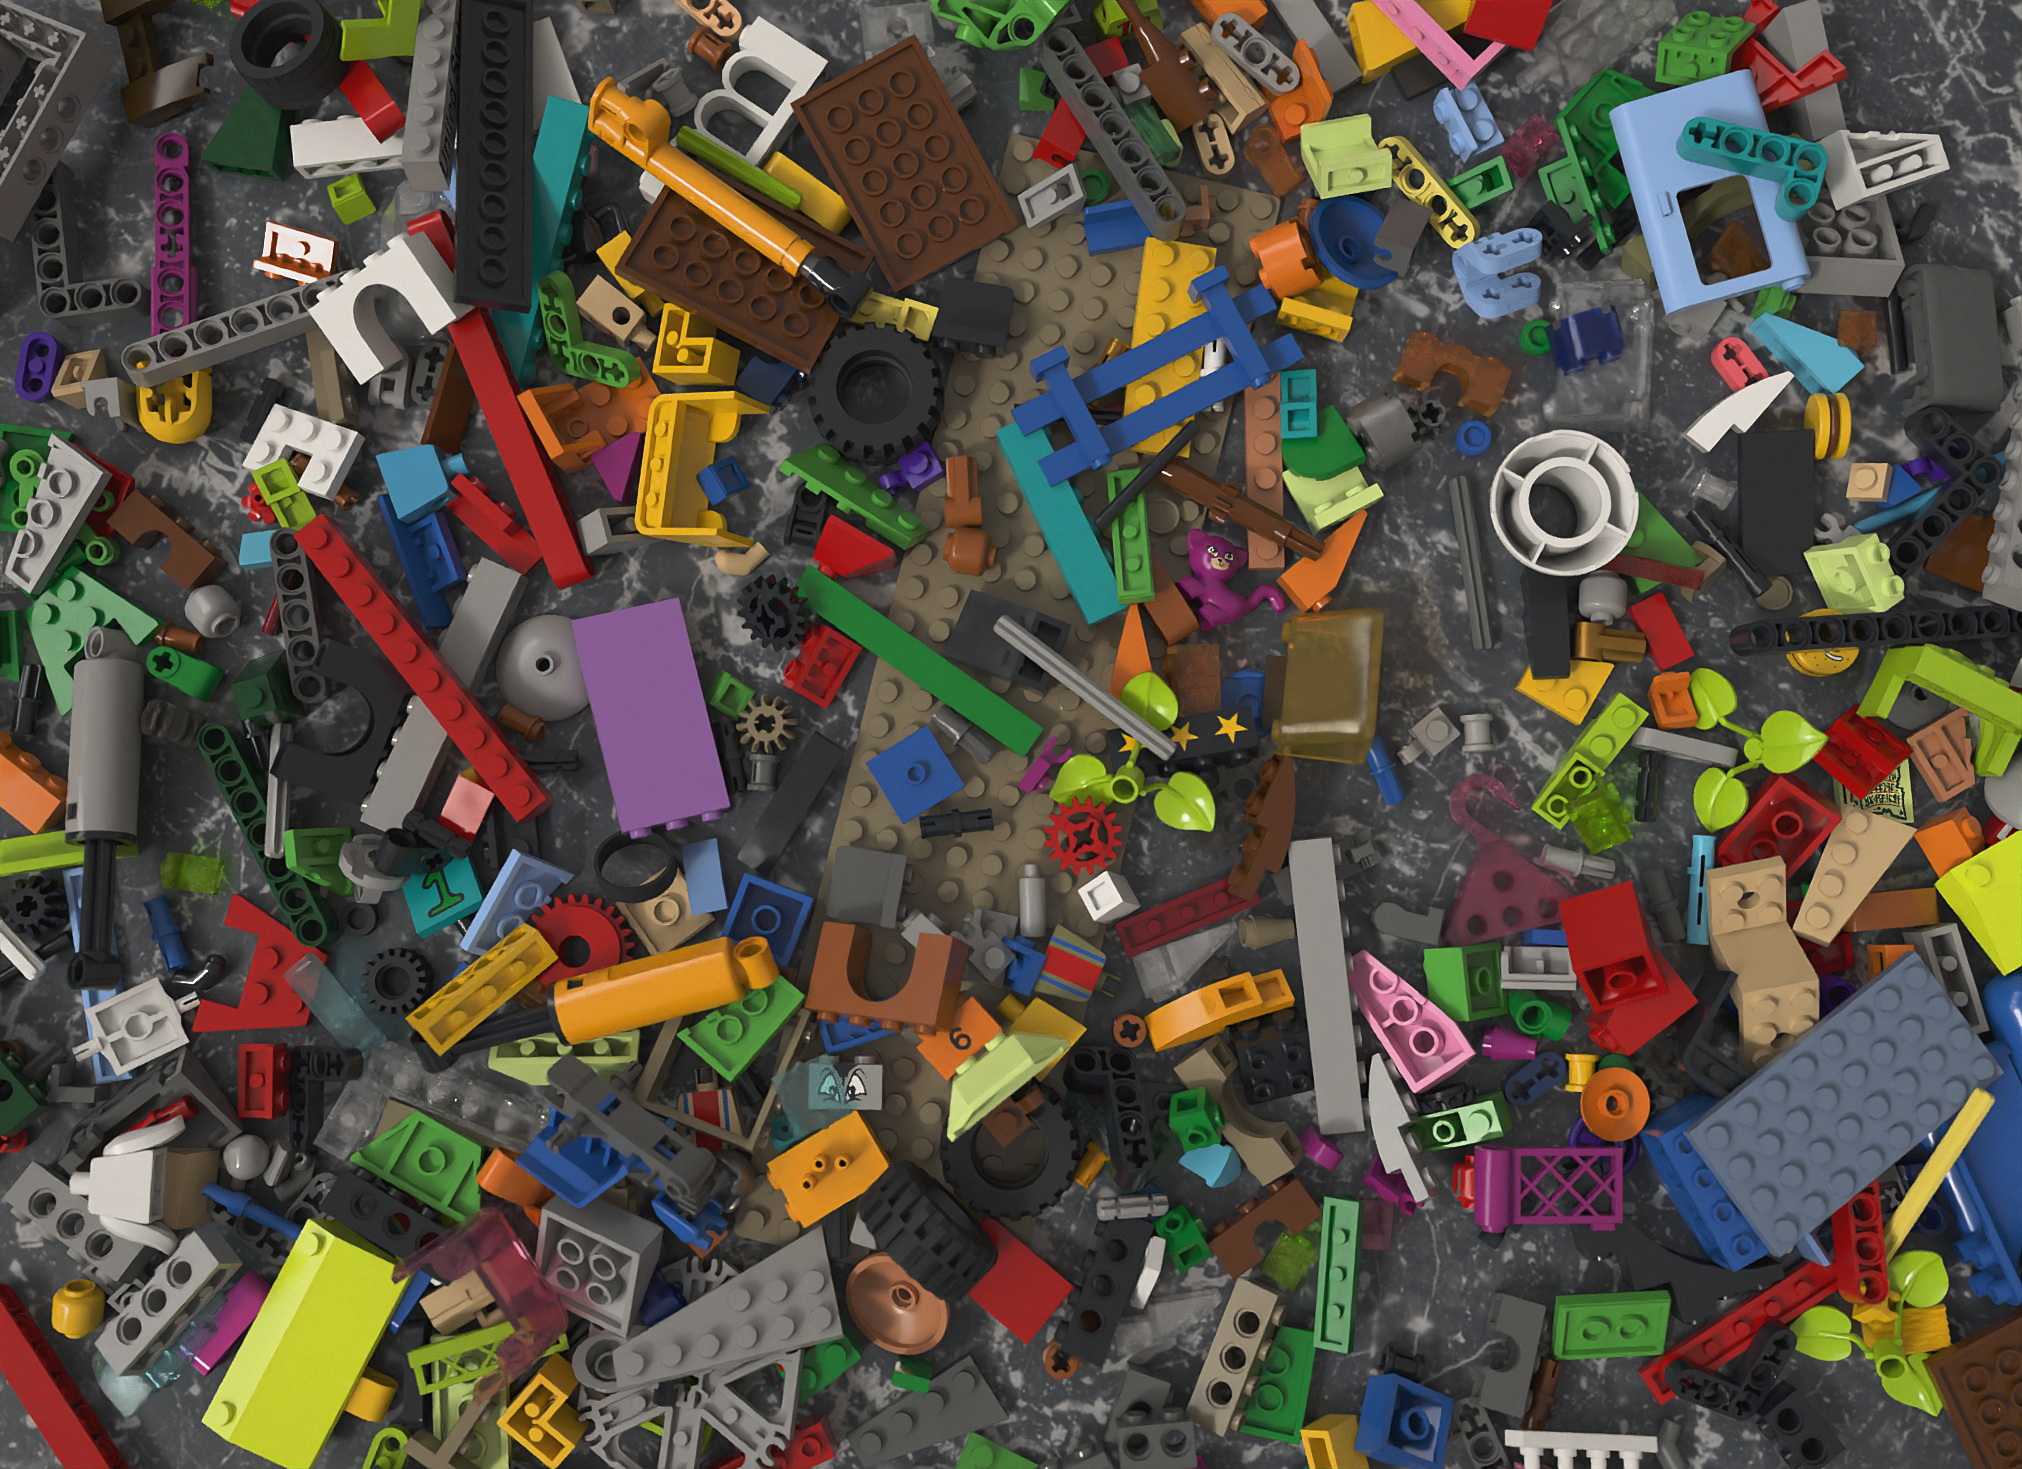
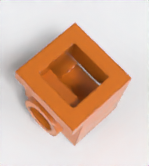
M1866 944L1868 980H1872L1881 972L1880 952H1882L1884 970L1906 951H1915L1914 945Z

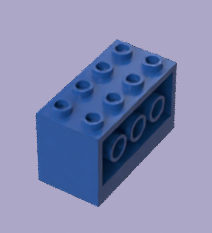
M1693 1092L1648 1117L1645 1125L1637 1135L1643 1151L1703 1257L1732 1272H1736L1770 1253V1251L1682 1132L1721 1101Z

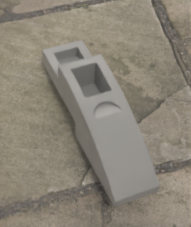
M1377 1053L1372 1056L1370 1067L1369 1107L1373 1134L1379 1155L1387 1174L1403 1173L1416 1203L1428 1202L1439 1197L1436 1189L1439 1183L1432 1168L1424 1164L1420 1155L1423 1148L1419 1138L1413 1131L1409 1132L1408 1127L1420 1122L1417 1112L1420 1111L1418 1102L1411 1091H1406L1401 1080L1403 1076L1390 1055Z

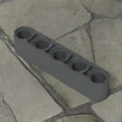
M283 527L277 529L272 534L269 546L291 687L298 700L319 704L329 698L332 684L330 678L310 671L324 637L313 563L299 544L295 552L291 554L283 553V540L298 532L290 527ZM296 571L301 572L304 577L302 586L299 589L290 590L287 585L289 575ZM306 607L309 611V619L304 625L297 626L293 621V613L297 608ZM311 642L315 648V654L312 659L303 662L298 655L299 647L303 643ZM315 677L320 682V691L316 696L308 697L304 692V684L309 678Z

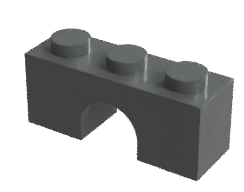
M1493 1293L1485 1329L1497 1332L1507 1340L1510 1356L1507 1363L1499 1369L1492 1370L1477 1366L1469 1403L1523 1419L1524 1411L1527 1412L1532 1402V1390L1529 1389L1532 1374L1537 1372L1540 1364V1353L1537 1352L1539 1339L1545 1335L1548 1326V1316L1545 1315L1546 1306L1503 1293Z

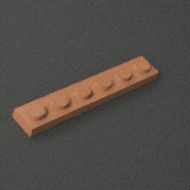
M1280 372L1271 376L1272 381L1257 390H1253L1251 386L1244 389L1246 497L1283 516ZM1247 529V570H1283L1285 568L1284 546L1282 547Z

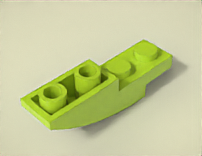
M1617 691L1597 718L1590 721L1571 746L1530 808L1561 830L1606 774L1604 770L1647 718L1649 713Z

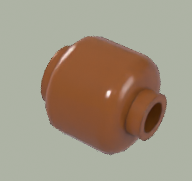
M960 526L955 530L954 534H948L943 560L948 561L949 568L954 572L979 577L986 572L988 566H995L998 546L992 545V536L989 532Z

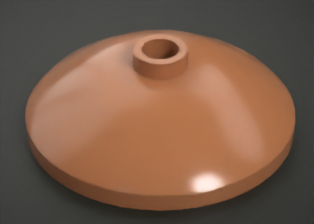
M887 1252L875 1253L864 1258L849 1275L845 1292L849 1313L859 1330L876 1345L893 1353L914 1355L933 1348L945 1334L950 1320L949 1303L936 1298L933 1293L923 1289L916 1280L910 1278L891 1259Z

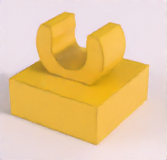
M1864 1280L1860 1282V1290L1863 1295L1866 1292ZM1889 1290L1886 1300L1881 1304H1853L1852 1318L1865 1324L1877 1318L1883 1322H1891L1897 1319L1899 1314L1890 1311L1887 1305L1900 1301V1295Z

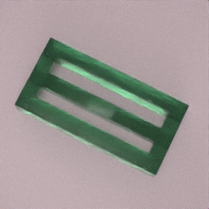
M1144 98L1137 101V106H1133L1132 103L1125 106L1124 112L1140 131L1144 142L1150 145L1158 156L1156 160L1160 166L1179 158L1181 149Z

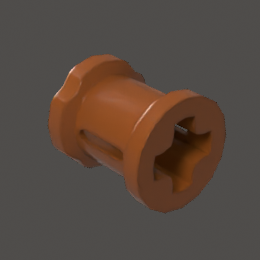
M702 25L691 36L687 51L692 55L698 54L711 64V69L720 72L723 70L727 60L732 57L734 46L727 42L723 43L711 34L709 27Z
M1126 1012L1115 1018L1112 1033L1119 1044L1125 1047H1135L1143 1042L1146 1036V1026L1139 1016ZM1128 1020L1132 1025L1138 1024V1027L1134 1030L1136 1035L1134 1038L1130 1039L1127 1035L1120 1036L1119 1032L1124 1029L1122 1025L1124 1021Z

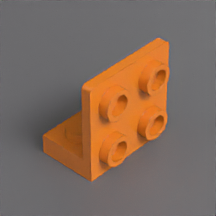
M1304 38L1296 42L1291 61L1297 65L1300 72L1299 82L1293 90L1285 95H1276L1256 80L1257 87L1271 103L1268 111L1283 145L1301 137L1302 125L1325 121L1334 99L1329 81L1327 79L1323 80L1318 70V56L1313 48H1308ZM1284 69L1280 73L1273 70L1278 75L1276 79L1277 84L1281 85L1284 82L1290 84L1287 80L1289 74L1287 70Z

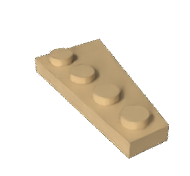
M1843 803L1841 807L1843 820L1830 834L1792 928L1794 935L1828 948L1862 901L1876 886L1879 879L1897 859L1903 848L1917 832L1916 828Z

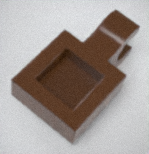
M1034 1084L1017 1100L1011 1095L981 1118L980 1121L1004 1148L1032 1125V1120L1027 1113L1035 1110L1045 1101V1094Z

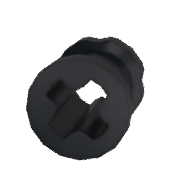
M1387 1344L1381 1355L1379 1375L1396 1374L1420 1384L1425 1366V1357L1421 1354L1413 1356L1396 1351L1394 1346Z

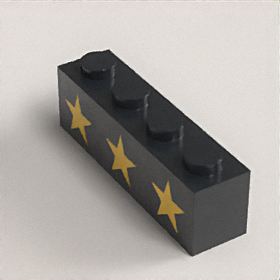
M1251 705L1176 718L1175 722L1168 729L1160 731L1177 745L1168 760H1163L1142 744L1135 766L1142 770L1145 778L1157 775L1160 778H1171L1173 774L1179 771L1195 769L1197 772H1206L1215 769L1220 764L1231 763L1232 765L1239 766L1252 762L1254 758H1259V743ZM1122 728L1106 730L1114 775L1121 766L1127 764L1136 739Z

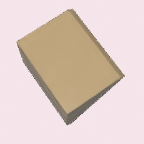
M167 1148L163 1218L157 1221L169 1229L176 1230L212 1223L213 1218L209 1215L206 1208L208 1197L202 1195V1192L209 1181L217 1183L219 1148Z

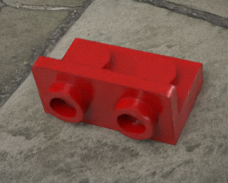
M817 623L814 628L812 627L806 632L808 636L801 642L803 647L797 658H793L787 664L783 672V677L785 678L782 685L827 710L862 647L828 626Z

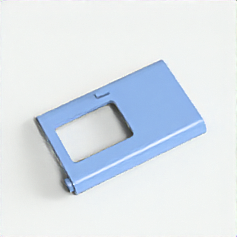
M1739 70L1622 104L1610 111L1609 116L1666 316L1773 286L1774 288H1783V292H1789L1806 285L1805 279L1811 276L1796 221L1787 222L1782 220L1775 211V200L1780 183L1689 162L1682 159L1676 150V141L1686 123L1696 117H1706L1769 132L1752 70ZM1693 135V136H1694V141H1693V142L1698 143V138H1699V137L1696 136V135ZM1713 139L1714 142H1713V144H1712V146H1711L1712 148H1714V146H1715V144H1716V142H1717L1716 139ZM1731 142L1725 143V147L1729 152L1740 153V149L1736 144ZM1761 152L1765 160L1769 162L1777 161L1776 156L1772 152ZM1742 175L1749 184L1771 260V268L1716 284L1704 285L1699 278L1676 195L1685 190Z

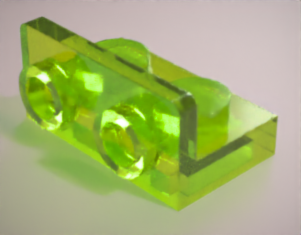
M1600 772L1593 775L1598 790L1564 804L1567 815L1592 855L1633 838L1628 824L1634 822L1629 808L1625 802L1618 804L1622 799L1614 782L1611 781L1606 784Z

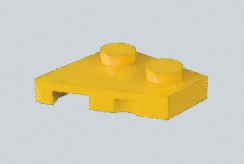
M1570 660V676L1568 679L1532 680L1529 664L1515 689L1571 723L1580 725L1614 665L1605 662Z

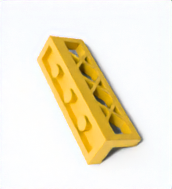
M523 922L405 1019L423 1036L432 1049L441 1056L556 961L558 956L538 930Z

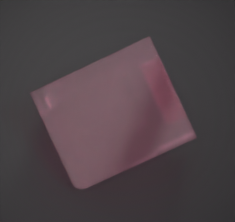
M1351 1198L1364 1201L1361 1248L1390 1251L1393 1205L1384 1200Z

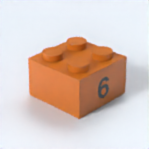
M962 993L958 997L951 1033L937 1031L936 1037L918 1035L922 1041L918 1044L917 1049L948 1080L956 1073L955 1068L970 1055L974 1056L979 1052L988 1040L1002 1030L1003 1025L974 993L968 998Z

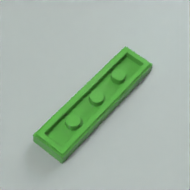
M1142 467L1107 472L1109 504L1142 471ZM1144 488L1111 522L1119 605L1155 601L1146 493Z

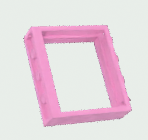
M1371 0L1461 92L1509 47L1508 45L1493 42L1473 60L1415 0Z

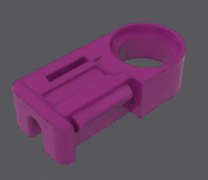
M1311 1123L1300 1137L1306 1153L1330 1171H1334L1344 1157L1342 1150L1335 1145L1337 1141L1327 1134L1320 1135L1319 1128Z

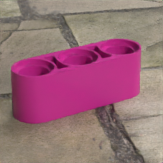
M249 1271L235 1284L182 1344L178 1353L204 1377L208 1376L249 1332L272 1286L256 1271Z

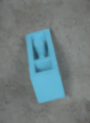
M1764 312L1747 326L1811 394L1836 393L1865 367L1859 361L1856 351L1844 345L1840 340L1770 313Z

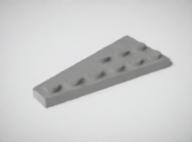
M822 1225L613 1350L612 1354L619 1392L844 1338Z

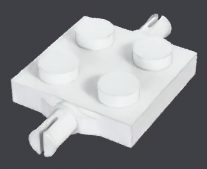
M155 977L86 1009L85 1012L93 1026L94 1039L73 1047V1053L77 1054L90 1048L88 1051L75 1056L78 1062H81L101 1052V1054L109 1059L116 1075L120 1076L189 1043L190 1040L182 1026L181 1014L199 1006L200 999L185 1005L186 1002L198 997L196 991H193V993L174 1001L166 993L159 977Z

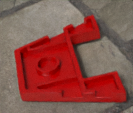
M1750 0L1751 6L1744 15H1738L1745 22L1755 23L1756 25L1755 32L1732 54L1730 73L1744 69L1752 70L1764 114L1837 83L1848 76L1846 67L1826 49L1792 74L1754 39L1780 12V8L1772 0Z
M233 894L224 925L259 935L238 1007L208 998L201 999L192 1031L206 1032L311 1025L331 954L321 947H307L300 944L292 930L275 919L274 915L250 902V899L246 896Z

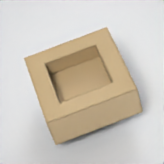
M1852 463L1846 498L1850 501L1887 502L1893 467L1888 463Z

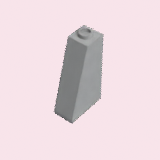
M1807 0L1783 8L1757 38V41L1792 74L1825 49L1830 53L1818 0ZM1837 83L1782 106L1792 133L1796 132L1806 141L1816 143L1838 130H1847Z

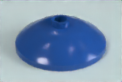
M1352 195L1324 199L1314 209L1309 222L1310 239L1314 251L1323 266L1337 279L1356 288L1376 290L1389 285L1398 276V272L1379 266L1373 260L1375 254H1382L1385 257L1392 256L1390 251L1374 245L1375 237L1386 216L1369 202Z

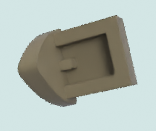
M1696 541L1691 548L1703 561L1683 580L1681 595L1690 603L1723 576L1727 565V560L1721 554L1700 541Z

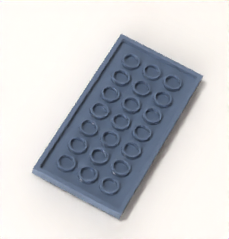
M1906 951L1682 1132L1770 1253L1780 1258L1960 1110L1975 1088L1985 1089L2004 1074V1071L1917 952Z

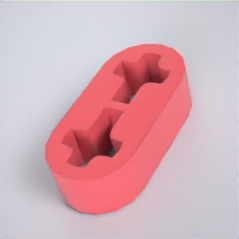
M1728 337L1723 339L1712 350L1711 361L1733 392L1746 387L1744 383L1752 377L1757 381L1769 377L1765 368L1746 343L1739 338ZM1731 349L1735 351L1736 355L1733 359H1724L1723 355L1726 351Z

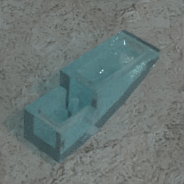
M313 951L282 974L341 1046L359 1048L365 1059L388 1040L385 1033L364 1011L360 1003Z

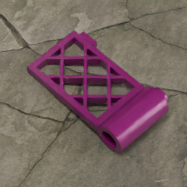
M1503 1145L1474 1146V1222L1482 1225V1231L1491 1233L1505 1232V1226H1511L1512 1224L1590 1223V1229L1593 1231L1615 1230V1223H1623V1148L1619 1146L1508 1147ZM1521 1156H1535L1543 1164L1530 1180L1521 1173ZM1542 1156L1552 1157L1548 1161H1546ZM1563 1156H1571L1579 1166L1565 1180L1553 1166ZM1579 1156L1588 1157L1583 1161ZM1599 1156H1611V1170L1601 1180L1592 1171L1590 1166ZM1586 1171L1596 1181L1597 1185L1583 1199L1571 1185ZM1550 1172L1561 1185L1546 1198L1535 1185ZM1521 1180L1525 1183V1185L1522 1188ZM1531 1190L1543 1204L1533 1214H1521V1200ZM1568 1190L1580 1203L1569 1214H1561L1553 1204ZM1603 1190L1611 1197V1214H1598L1589 1205ZM1548 1209H1550L1554 1214H1544V1213H1545ZM1586 1209L1590 1214L1581 1213Z

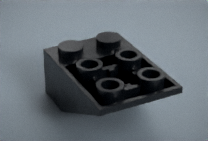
M971 589L943 655L1043 697L1052 675L994 631V625L1001 616L1007 615L1059 655L1063 650L1072 625L1041 612Z

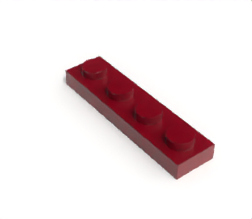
M1228 877L1119 921L1114 924L1126 956L1129 958L1262 903L1257 890L1251 902L1236 897L1227 892L1229 884Z

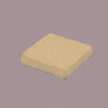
M678 864L673 883L660 896L642 903H615L652 956L676 950L717 920L712 912L692 916L685 874ZM666 867L641 885H644L656 879L664 872Z

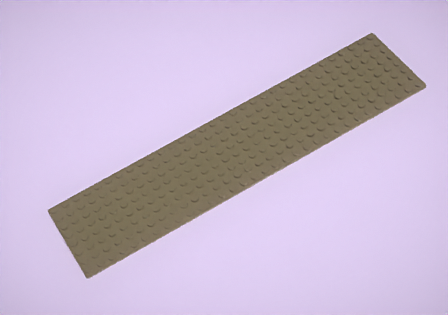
M1014 134L1008 140L997 185L1019 225L1012 231L981 247L973 279L976 282L1010 287L1014 291L1004 358L983 359L976 357L973 353L961 351L954 354L944 394V411H941V422L938 429H935L932 446L945 471L946 458L961 455L976 457L978 464V495H981L982 527L970 528L984 530L991 534L992 545L998 546L996 563L994 567L988 566L986 572L982 576L977 577L954 572L949 568L948 561L943 560L946 538L949 533L954 534L957 529H946L945 497L948 496L947 475H945L919 493L914 514L929 529V532L923 541L906 549L904 552L888 619L1039 724L1044 730L1023 759L974 724L973 729L997 750L993 758L983 765L960 745L955 747L953 745L954 740L930 722L934 713L945 703L878 657L795 983V988L805 995L806 998L824 921L852 924L872 933L864 971L865 989L872 1001L899 993L909 980L913 968L916 948L901 935L906 929L901 924L902 922H898L897 928L893 929L881 927L880 925L833 918L827 915L826 906L836 850L843 845L909 856L908 864H914L911 885H904L902 900L908 901L905 918L915 908L926 916L933 912L948 926L943 931L948 936L953 931L962 934L965 923L963 919L967 913L974 914L975 907L1017 916L1018 921L1013 939L1015 941L1017 934L1020 935L1019 879L1025 878V865L1039 864V878H1045L1047 936L1025 938L1036 942L1035 950L1044 954L1056 924H1059L1101 951L1107 924L1093 920L1078 890L1105 871L1119 874L1138 795L1130 803H1120L1114 799L1110 805L1105 807V814L1114 811L1117 815L1111 821V824H1120L1122 827L1121 831L1114 833V837L1122 840V845L1112 846V850L1117 855L1116 859L1107 856L1104 859L1107 866L1106 869H1102L1098 864L1094 865L1093 875H1089L1086 867H1081L1080 873L1074 875L1073 866L1069 864L1065 870L1060 869L1062 859L1059 857L1058 859L1051 860L1049 855L1054 850V847H1045L1044 845L1046 839L1052 838L1051 834L1043 830L1044 826H1053L1054 824L1048 816L1049 813L1052 812L1058 815L1061 813L1059 802L1051 799L1049 794L1064 763L1053 764L1047 773L1052 777L1040 793L1033 790L1028 796L1017 785L1043 753L1047 741L1054 736L1057 738L1056 743L1052 746L1054 755L1062 756L1068 748L1073 750L1071 757L1077 754H1090L1098 757L1105 763L1107 774H1114L1106 730L1121 727L1054 676H1051L1042 697L943 655L971 589L1041 612L1072 625L1060 656L1107 692H1110L1109 683L1127 615L1126 611L1090 629L1087 628L996 440L997 430L1016 422L1011 414L1014 404H1024L1049 391L1044 380L1035 383L1029 372L1031 360L1064 345L1070 356L1066 369L1070 377L1074 379L1088 372L1092 364L1098 362L1110 337L1121 339L1131 348L1144 246L1089 257L1083 228L1084 208L1089 206L1085 205L1079 215L1062 214L1037 230L1028 228L1017 196L1061 170L1039 158L1037 160L1031 157L1039 139ZM1079 149L1073 162L1064 159L1067 165L1076 163L1079 173L1088 168H1096L1106 174L1109 180V193L1106 200L1100 205L1129 200L1100 154ZM1055 154L1058 158L1064 159L1062 156ZM1163 169L1186 206H1197V194L1200 185H1207L1208 196H1214L1215 218H1210L1207 230L1195 231L1190 236L1178 237L1173 241L1217 248L1214 269L1221 265L1225 266L1230 276L1226 289L1232 299L1260 285L1262 281L1259 270L1264 267L1261 259L1255 257L1249 239L1276 225L1280 199L1273 195ZM1144 188V190L1146 191H1155L1151 188ZM1252 322L1246 325L1249 332ZM1215 340L1214 352L1216 351L1217 340ZM1205 346L1203 349L1201 369H1204ZM1227 346L1225 366L1234 362ZM1125 386L1103 397L1098 410L1109 411L1103 407L1124 399ZM1234 395L1223 400L1224 410L1221 412H1215V409L1211 406V412L1201 411L1195 414L1194 421L1200 426L1201 430L1191 439L1189 458L1187 460L1173 459L1185 463L1212 479L1215 478ZM1055 421L1048 425L1053 435V440L1049 441L1054 452L1076 442L1066 422ZM1097 425L1099 430L1107 426ZM1124 450L1112 456L1113 462L1097 471H1094L1091 467L1067 479L1070 486L1073 484L1078 486L1083 496L1084 503L1080 506L1085 517L1092 516L1095 519L1109 505L1108 471L1142 467L1143 469L1156 455ZM1156 476L1145 487L1146 504L1148 505L1153 500L1159 498L1168 499L1177 506L1180 518L1176 528L1168 534L1158 535L1149 530L1150 547L1175 584L1185 576H1191L1192 569L1189 565L1187 536L1194 528L1202 530L1207 507L1168 487L1169 485L1157 480ZM1110 524L1104 531L1099 530L1100 535L1096 539L1101 550L1107 548L1114 560L1112 528ZM1112 568L1111 570L1116 578L1115 568ZM1137 603L1152 672L1157 673L1165 682L1174 645L1168 647L1163 642L1145 612ZM948 706V708L952 710L957 716H959L964 722H966L967 724L972 723ZM927 725L965 787L919 816L949 814L952 809H959V812L991 808L994 831L963 833L962 837L954 838V835L922 839L919 816L906 824L902 823L866 762ZM1077 812L1070 815L1069 818L1072 820L1082 819L1089 812ZM1101 820L1097 833L1106 842L1107 830L1104 822ZM1086 827L1083 831L1076 830L1074 832L1077 837L1076 845L1077 843L1080 844L1082 840L1088 842L1091 840L1088 833L1090 827ZM1059 829V844L1065 850L1069 842L1068 835ZM1093 851L1080 854L1078 859L1091 858L1096 853ZM1011 948V952L1016 955L1017 951ZM962 980L959 996L963 993L967 998L974 993L1003 1025L1002 1032L1007 1029L1011 1022L996 1008L1009 993H1012L1025 1006L1037 995L1082 1024L1088 1003L1034 990L1027 996L1004 984L1003 988L968 980ZM806 1001L802 1004L801 1008L805 1007ZM811 1011V1012L813 1013L814 1017L816 1018V1020H815L814 1023L818 1025V1023H817V1020H818V1019H817V1015H818V1013ZM788 1021L785 1024L769 1090L798 1025L792 1021ZM819 1026L810 1045L805 1044L800 1058H803V1064L797 1078L790 1079L785 1091L789 1093L785 1108L792 1107L796 1109L800 1125L804 1126L807 1130L806 1137L853 1110L807 1109L808 1064L811 1061H818V1055L827 1054ZM908 1028L903 1030L902 1033L896 1032L834 1053L833 1055H840V1061L854 1062L855 1055H875L876 1062H885L884 1107L882 1110L861 1111L892 1163L900 1159L914 1162L955 1196L952 1186L949 1182H946L943 1175L939 1148L942 1127L947 1113L950 1111L953 1077L958 1073L956 1072L951 1078L946 1080L917 1049L918 1044L922 1040L918 1036L919 1034L914 1033V1028ZM1079 1039L1042 1080L1044 1085L1049 1088L1052 1087L1059 1093L1063 1101H1065L1067 1087L1063 1082V1073L1071 1052L1078 1047ZM984 1046L974 1055L975 1059L988 1049ZM1032 1120V1125L1003 1148L983 1124L975 1140V1152L980 1165L989 1175L1002 1181H1018L1028 1177L1039 1167L1045 1152V1140L1041 1129ZM784 1125L782 1131L788 1132V1126ZM771 1139L766 1149L761 1148L758 1156L752 1154L750 1164L755 1172L754 1188L744 1202L739 1205L734 1232L741 1237L786 1247L822 1225L826 1244V1215L804 1228L800 1221L795 1223L789 1216L785 1208V1203L788 1200L782 1189L776 1191L766 1175V1171L769 1170L767 1163L770 1159L783 1152L774 1148V1141ZM795 1140L791 1144H788L787 1149L800 1141ZM862 1194L848 1201V1256L840 1259H829L857 1265L864 1258L872 1254L886 1252L879 1245L877 1250L852 1243L850 1240L858 1214V1200ZM955 1196L981 1224L988 1214L981 1211L978 1214L968 1208L969 1204ZM1029 1215L1021 1217V1221L1010 1222V1218H999L1001 1224L1027 1246H1030L1036 1217L1032 1218Z

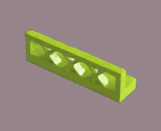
M65 830L0 840V877L83 865L84 847L66 844L64 842ZM137 841L136 845L128 847L116 845V859L139 856Z
M555 1305L410 1350L407 1354L410 1367L414 1368L421 1396L551 1355L555 1351L558 1353L569 1349V1344L559 1305ZM553 1324L556 1325L560 1343L545 1348L532 1341L538 1329ZM532 1331L528 1338L521 1335ZM515 1337L525 1342L518 1356L507 1359L494 1352L500 1341L507 1338ZM495 1343L491 1350L485 1347V1345ZM528 1345L537 1349L536 1351L524 1354ZM477 1348L488 1354L481 1368L470 1371L458 1364L463 1352ZM458 1354L454 1361L447 1358L449 1356ZM491 1357H494L497 1360L501 1361L486 1366ZM440 1360L451 1366L443 1380L427 1384L422 1365ZM454 1368L462 1372V1374L449 1378Z

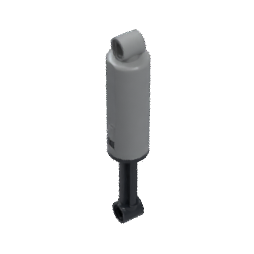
M94 626L87 634L84 646L86 659L79 661L74 666L64 842L84 847L79 952L74 953L69 959L66 980L68 986L74 990L112 991L118 985L121 977L120 959L111 952L116 845L128 847L136 845L145 670L142 665L133 662L138 646L135 645L125 631Z

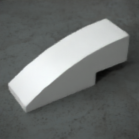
M1790 371L1784 372L1737 390L1698 417L1681 436L1702 453H1706L1716 445L1729 428L1738 434L1745 433L1795 375Z

